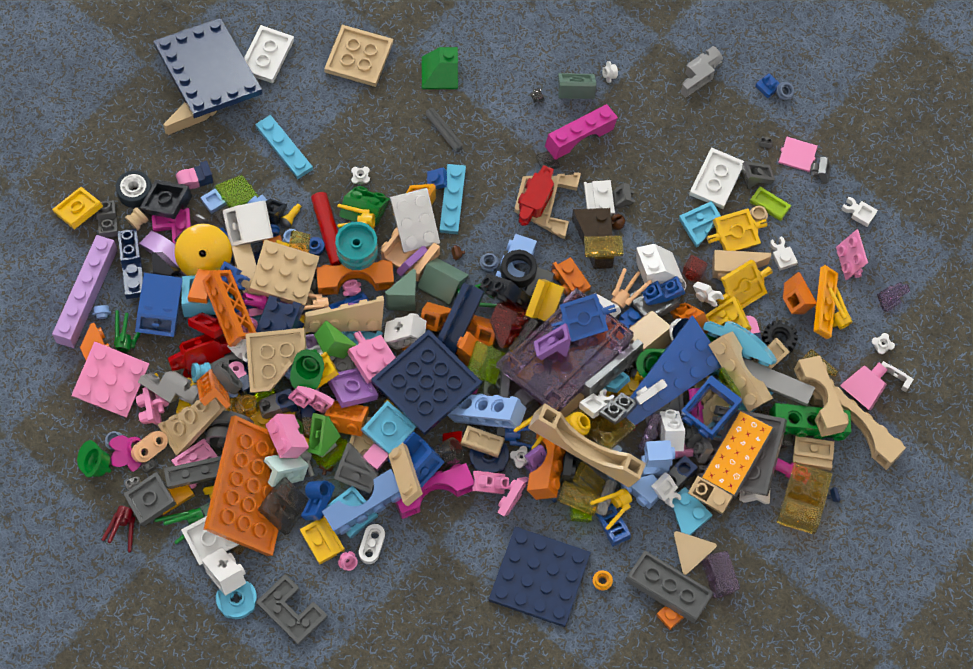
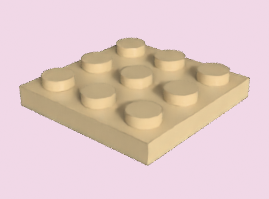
M342 25L324 71L325 73L376 87L392 48L393 39Z
M264 240L249 291L269 297V295L278 297L281 301L289 304L297 302L305 306L319 256Z

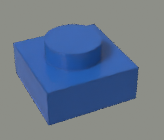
M443 167L427 171V184H434L436 190L447 187V170Z

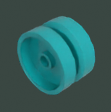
M350 222L339 229L335 241L339 262L351 270L369 268L378 256L377 236L374 229L363 222Z

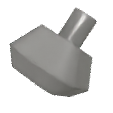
M135 476L126 480L125 486L130 490L139 484L141 480Z

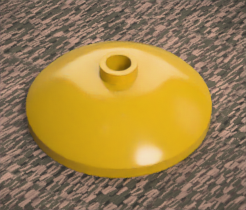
M196 224L184 230L177 239L174 251L175 260L178 267L187 276L196 275L198 269L220 270L224 261L231 262L232 246L227 235L218 227L210 224ZM199 251H206V256L201 257Z

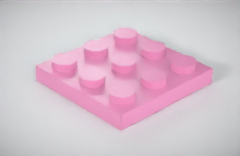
M94 342L71 396L127 418L141 386L138 381L141 375L146 374L149 363Z

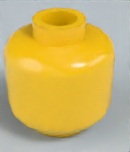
M574 412L564 417L581 435L585 436L589 433L590 420L582 412Z

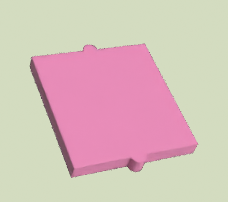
M787 137L784 147L781 148L782 153L779 163L810 172L811 164L816 159L814 156L817 145Z

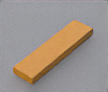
M826 265L820 267L813 331L825 339H829L832 337L835 303L828 289L832 288L836 295L838 273Z

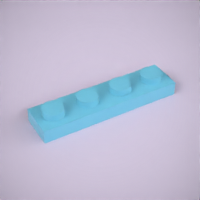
M271 115L255 124L258 131L297 179L313 170V166Z
M447 164V187L444 189L440 233L458 234L466 166Z

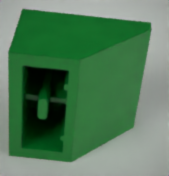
M357 186L344 196L342 205L370 210V213L375 215L376 227L385 212L390 198L385 197L382 193H373L365 187ZM341 208L339 217L353 222H357L358 216H361V213Z

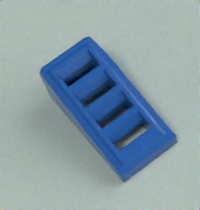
M610 504L608 511L611 510L612 514L605 517L597 514L596 511L595 514L613 547L629 540L631 534L621 517L615 523L619 525L612 530L606 529V526L609 524L606 521L615 517L618 513L614 505ZM620 530L622 531V533H620V534H618V535H616V536H614V534H613V533H615V532H617V531H620Z

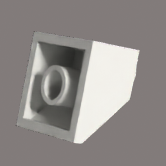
M656 244L636 248V263L644 284L649 280H652V283L658 281L662 284L676 276L679 277L681 283L683 282V277L672 252Z

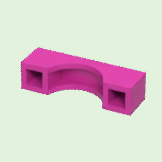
M606 104L548 134L545 147L556 160L570 153L574 146L585 137L592 134H597L600 137L612 131L618 117Z
M466 463L462 465L455 464L450 470L436 472L421 488L423 494L409 506L405 505L402 498L395 502L401 518L404 519L420 512L421 502L429 492L443 489L459 497L473 491L474 480Z

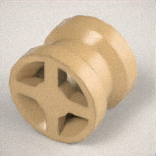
M137 207L133 209L131 215L125 217L127 222L137 231L143 223L149 221Z

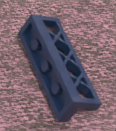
M463 283L438 336V339L454 355H456L458 347H456L460 337H464L485 291L469 283Z

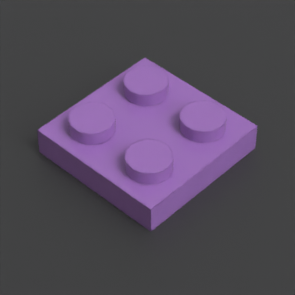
M357 368L338 372L339 375L327 382L341 408L374 401L378 398V393L371 382L367 384Z

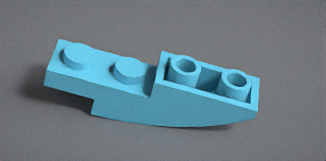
M712 321L705 322L703 329L708 331L707 334L712 337L718 338L733 331L743 347L742 357L758 359V363L764 366L776 364L777 359L766 344L741 325L732 321L725 322L724 326Z

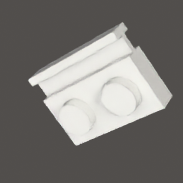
M611 180L592 181V183L584 182L586 208H610L611 216L615 215Z

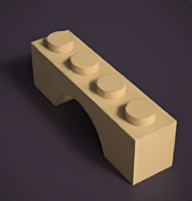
M733 331L722 335L708 344L749 412L773 399L764 382L756 379L747 369L742 358L743 347Z
M821 356L798 360L794 368L798 380L814 386V391L819 394L823 401V409L819 411L815 418L821 436L844 432L849 422L848 415L843 411L841 399L835 392L834 382L829 378L825 362L822 361Z

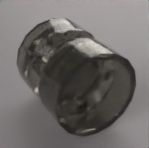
M453 437L432 447L444 461V464L437 471H442L464 459L463 447Z

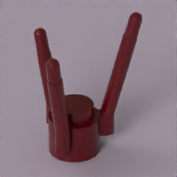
M119 506L101 540L105 541L112 530L108 539V543H111L119 525L127 526V523H129L128 552H131L133 528L136 519L132 516L133 510L126 506Z

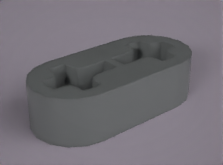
M219 361L213 368L214 375L229 393L235 395L243 387L242 382L226 363Z

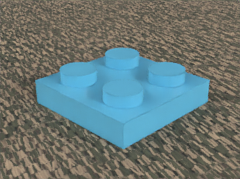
M387 400L361 431L381 449L390 454L394 448L403 443L416 426Z

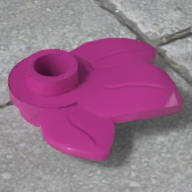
M123 435L111 439L109 445L115 450L111 457L112 466L122 467L127 465L132 472L137 470L141 463L136 462L132 458L131 444H137L141 439L138 437L127 438Z

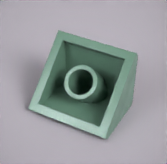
M558 73V98L595 99L596 79L594 74Z
M436 257L426 264L417 288L450 305L458 294V289L462 287L469 275Z
M414 268L385 292L386 308L388 310L416 311V270Z

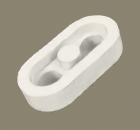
M372 524L366 528L361 542L359 557L365 564L375 563L382 549L385 531L378 524ZM374 533H377L379 535V537L376 539L372 538L371 536ZM367 552L373 553L371 557H367L365 554Z

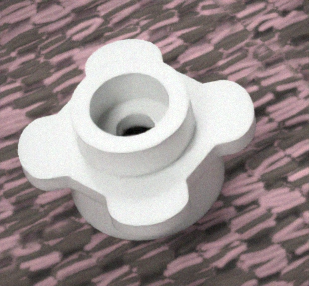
M607 61L606 66L602 70L603 77L606 78L607 83H611V79H616L618 76L617 66L611 64L610 61Z
M368 167L352 168L353 178L351 180L354 184H366L370 181L368 177L370 169Z
M887 333L872 339V344L879 354H884L895 347Z
M521 446L519 450L510 453V458L513 459L517 468H522L528 464L524 457L528 453L526 446Z

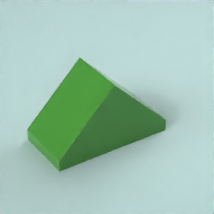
M325 321L314 334L322 352H327L329 356L345 359L348 355V350L356 346L353 341L328 321Z
M313 413L308 452L324 456L341 436L329 416Z

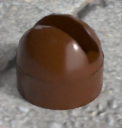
M621 214L612 216V228L621 230L625 226V218Z

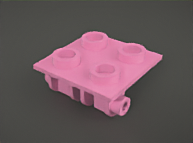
M856 229L836 247L845 280H848L853 275L855 278L861 277L863 272L861 268L868 263L859 230Z

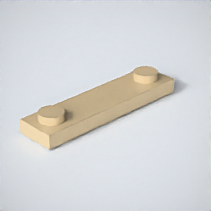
M401 443L388 456L402 501L405 505L409 506L423 493L408 447Z

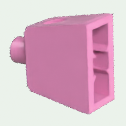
M880 362L872 371L868 367L863 366L840 386L868 410H871L887 385L881 377L888 369Z

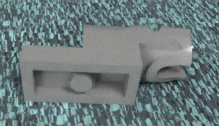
M712 46L706 50L705 55L702 53L688 63L685 73L689 78L682 83L681 94L685 98L713 80L714 69L723 59L716 47Z
M176 371L166 372L161 381H159L160 378L152 373L141 375L138 383L169 403L177 401L178 397L180 400L191 405L199 400L197 384L191 386V380Z

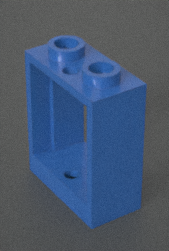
M711 375L681 410L682 420L687 425H694L698 428V433L704 438L709 437L713 440L740 408L742 398ZM709 390L731 405V408L712 430L690 414Z

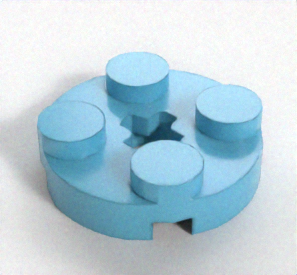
M248 581L226 596L220 589L216 593L218 609L226 618L242 619L255 610L257 594L254 586ZM234 594H238L239 597L242 596L239 603L231 601L234 598Z

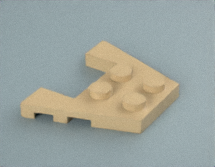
M564 173L552 176L554 183L553 194L542 216L538 218L532 217L531 221L558 237L565 239L569 221L550 216L557 188L561 187L577 191L581 173H574V175H565ZM523 176L514 209V212L517 214L520 212L518 199L521 193L526 191L527 180L529 178L532 179L533 176Z

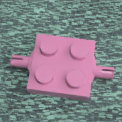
M358 331L353 336L359 344L350 348L347 353L368 384L376 374L396 357L381 335L366 340L361 331Z

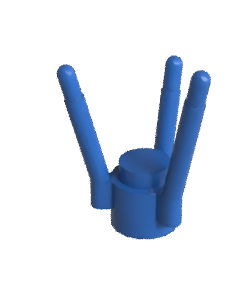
M528 426L517 432H514L513 428H505V441H510V445L526 446L528 449H531L533 446L517 441V439H521V431L530 430Z

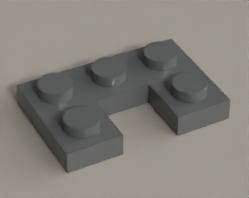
M285 574L256 601V604L299 646L328 618V615L315 602H312L300 615L290 608L286 603L300 588Z

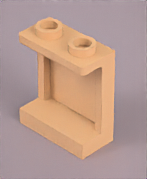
M396 228L391 235L392 238L388 242H384L380 251L381 258L392 261L393 266L398 269L418 249L404 253L398 229ZM436 243L427 246L428 250L424 256L405 274L414 268L416 270V281L419 282L426 264L440 255V246Z

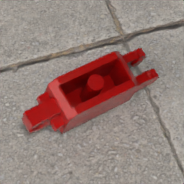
M543 165L538 173H534L532 179L529 178L527 180L526 191L521 193L518 199L520 204V225L526 226L532 217L538 218L542 216L553 194L554 183L552 176L554 169Z
M204 334L182 342L179 346L180 352L169 357L168 362L172 371L187 368L188 372H190L193 363L203 365L209 362L212 364L225 357L224 354L230 353L231 350L228 348L224 335L219 338H212Z

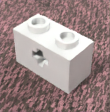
M414 313L388 321L385 326L384 340L388 346L396 350L408 347L425 333L427 321Z
M660 411L658 424L660 440H670L671 447H674L675 451H684L685 428L679 411Z
M223 548L202 559L206 573L225 596L246 584L243 576L246 574L241 564L237 565L234 556L231 553H227Z

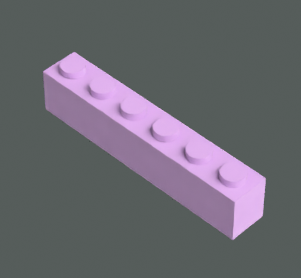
M96 235L52 333L56 343L71 348L75 347L116 255L117 247L114 240Z

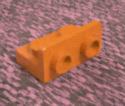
M571 257L559 264L557 262L552 263L551 272L554 273V280L560 282L561 286L565 288L563 293L566 296L569 295L571 300L591 289V285Z
M334 401L324 415L329 416L338 432L362 436L363 432L361 429L369 414V407L353 405L341 408L339 402Z

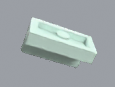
M273 455L264 459V462L272 469L268 480L271 487L303 481L309 466L301 456L298 458H280L279 455Z

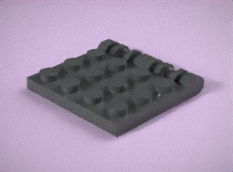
M716 405L714 414L723 417L730 408ZM739 409L724 425V429L720 430L717 436H722L721 438L714 437L712 440L708 437L714 449L712 453H716L739 413ZM744 411L773 426L775 431L740 491L768 496L787 420L785 418ZM713 416L712 421L717 424L722 417ZM710 455L707 461H711L714 455ZM700 465L699 470L705 472L707 466ZM703 473L697 474V476L702 477Z

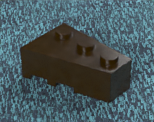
M610 208L573 209L572 221L578 230V235L582 239L593 268H613L614 250Z

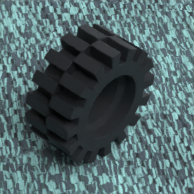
M775 320L765 328L762 341L768 346L773 341L774 334L782 333L787 338V342L783 345L791 353L797 344V330H793L794 326L792 324L788 326L789 322L787 321L783 324L782 320H779L778 323Z

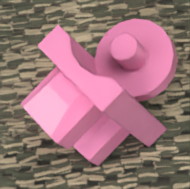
M146 387L143 388L142 394L136 396L137 405L141 408L146 406V411L139 413L140 422L143 424L153 423L155 425L161 423V413L165 412L164 407H167L169 402Z
M473 471L475 479L473 491L504 494L505 489L509 487V478L505 477V474Z

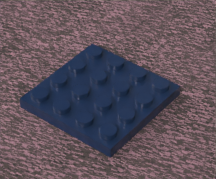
M430 330L426 331L371 379V382L424 435L482 385V381Z
M515 526L489 601L565 627L591 552Z

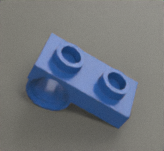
M328 481L308 482L305 487V493L309 500L301 517L306 521L320 520L323 515L322 511L331 499L335 486Z

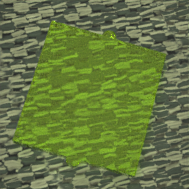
M243 175L215 185V189L221 195V199L230 208L247 204L254 196L259 197Z
M476 341L468 368L480 380L495 385L505 353L494 349L492 345L488 346Z
M725 368L720 369L718 378L722 384L741 397L740 391Z
M340 437L335 442L337 446L325 456L320 457L319 455L312 454L311 457L318 466L321 465L328 470L341 460L348 441Z

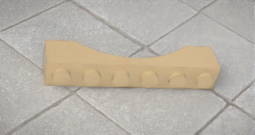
M834 386L837 396L841 399L843 410L850 411L851 421L861 430L866 438L872 458L887 470L902 455L906 447L901 440L894 438L888 433V430L883 425H879L873 420L869 413L864 412L854 400L844 395L839 387ZM814 391L809 403L812 406L823 407L821 397Z
M545 403L534 413L528 429L628 488L641 478L646 465L645 462L629 453L608 449L587 439L566 421L562 413Z

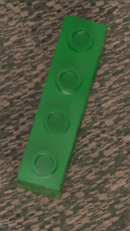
M775 403L769 410V416L785 418L787 420L784 435L795 434L797 437L814 436L816 439L833 438V440L841 441L851 433V414L849 410H843L849 419L844 432L823 437L815 422V418L823 408Z

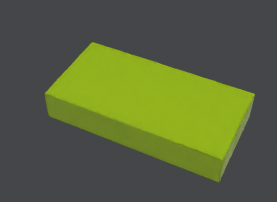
M759 187L750 199L751 204L764 207L769 215L779 221L784 218L791 208L790 204L762 187Z

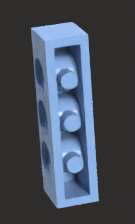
M478 393L477 395L471 394L447 416L455 423L515 429L521 425L527 408L517 397L504 398L499 395L486 396Z

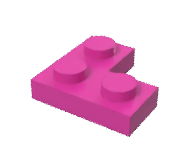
M180 209L175 219L152 215L153 231L172 230V241L176 244L174 241L185 228L191 227L190 209Z

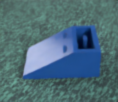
M144 273L135 332L170 337L176 335L183 282L182 277Z

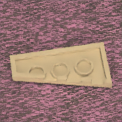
M379 296L376 297V300L367 301V299L360 300L358 304L353 305L346 303L334 309L328 307L305 312V332H316L325 321H328L340 332L381 331L384 297Z
M216 397L206 406L197 400L193 405L182 409L180 413L172 415L165 422L159 423L158 426L165 433L169 445L175 455L178 456L194 443L224 411L225 407Z

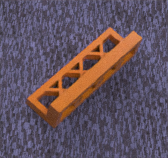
M212 270L202 281L229 347H233L242 339H246L245 334H248L243 332L241 325L245 326L249 333H256V330L231 270ZM221 276H226L229 284L225 283ZM227 292H230L232 295H234L235 301L229 297ZM234 308L241 312L242 317L236 314Z
M211 368L196 381L199 401L206 406L216 397L227 409L231 406L228 391L214 375Z

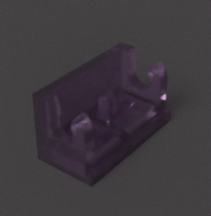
M728 551L709 554L701 561L710 590L714 592L712 595L713 599L731 595L734 591L740 589Z

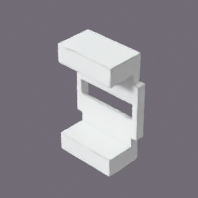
M883 361L882 365L888 369V373L905 382L901 390L906 392L914 379Z

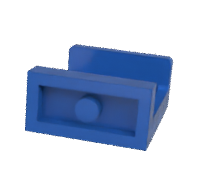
M412 432L403 443L408 447L420 487L422 488L444 464V461L422 437Z

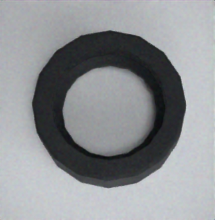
M525 250L510 251L502 259L501 277L512 281L519 288L530 285L535 279L537 272L536 259ZM516 260L524 261L530 266V272L524 277H515L508 272V264Z

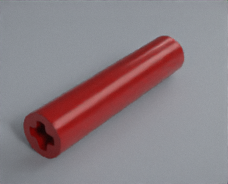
M318 192L311 196V201L330 265L339 266L341 263L337 257L335 245L338 229L327 193Z

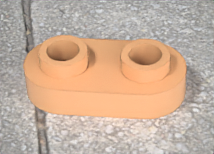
M155 431L144 437L133 446L131 450L132 458L139 463L147 462L161 452L168 443L165 433ZM157 438H160V440H161L160 444H157V442H156V439H157ZM142 449L146 451L144 456L141 454Z

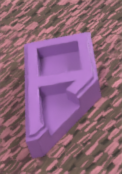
M425 246L419 248L397 269V273L400 276L406 273L424 256L428 249Z

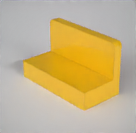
M538 279L525 315L552 323L565 288L548 280Z

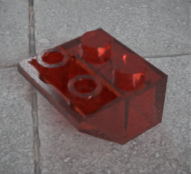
M509 301L507 303H497L490 319L497 342L501 348L511 347L519 342L521 338L520 331L527 324L529 318L525 315L526 309Z

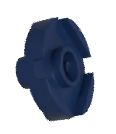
M503 443L498 458L493 457L491 460L484 457L487 454L470 449V462L475 471L500 473L504 471L508 464L509 450L505 443Z

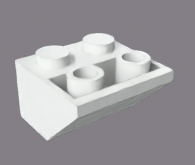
M266 201L238 205L223 210L227 234L232 247L249 243L254 244L273 238Z

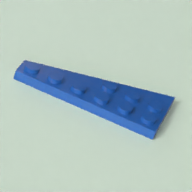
M691 315L646 377L643 378L639 386L631 394L630 398L634 400V397L637 396L636 392L644 386L648 389L661 379L667 384V387L657 392V394L642 404H637V407L622 420L627 429H631L721 367L708 345L711 343L693 315Z

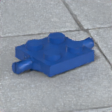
M597 293L559 305L562 321L551 324V327H554L552 330H555L566 323L572 343L608 331L606 315L617 311L614 304L603 308Z

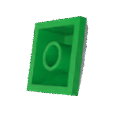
M439 47L422 56V89H458V47Z

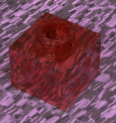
M691 254L684 265L682 274L690 281L699 282L706 272L708 263Z

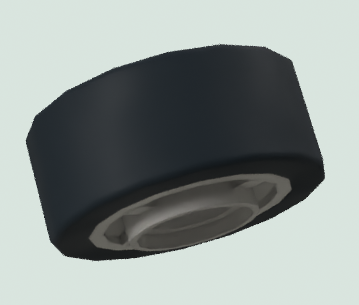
M136 170L128 171L118 178L116 192L119 200L125 206L131 208L140 207L152 184L148 176L143 172Z

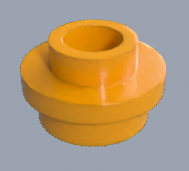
M601 570L594 574L593 585L596 589L605 591L612 586L613 578L609 572ZM604 578L606 580V583L601 584L599 582V579Z

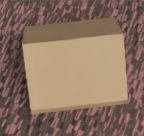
M653 311L647 313L623 333L631 343L637 339L643 342V351L651 348L664 349L672 342L669 331L670 325Z

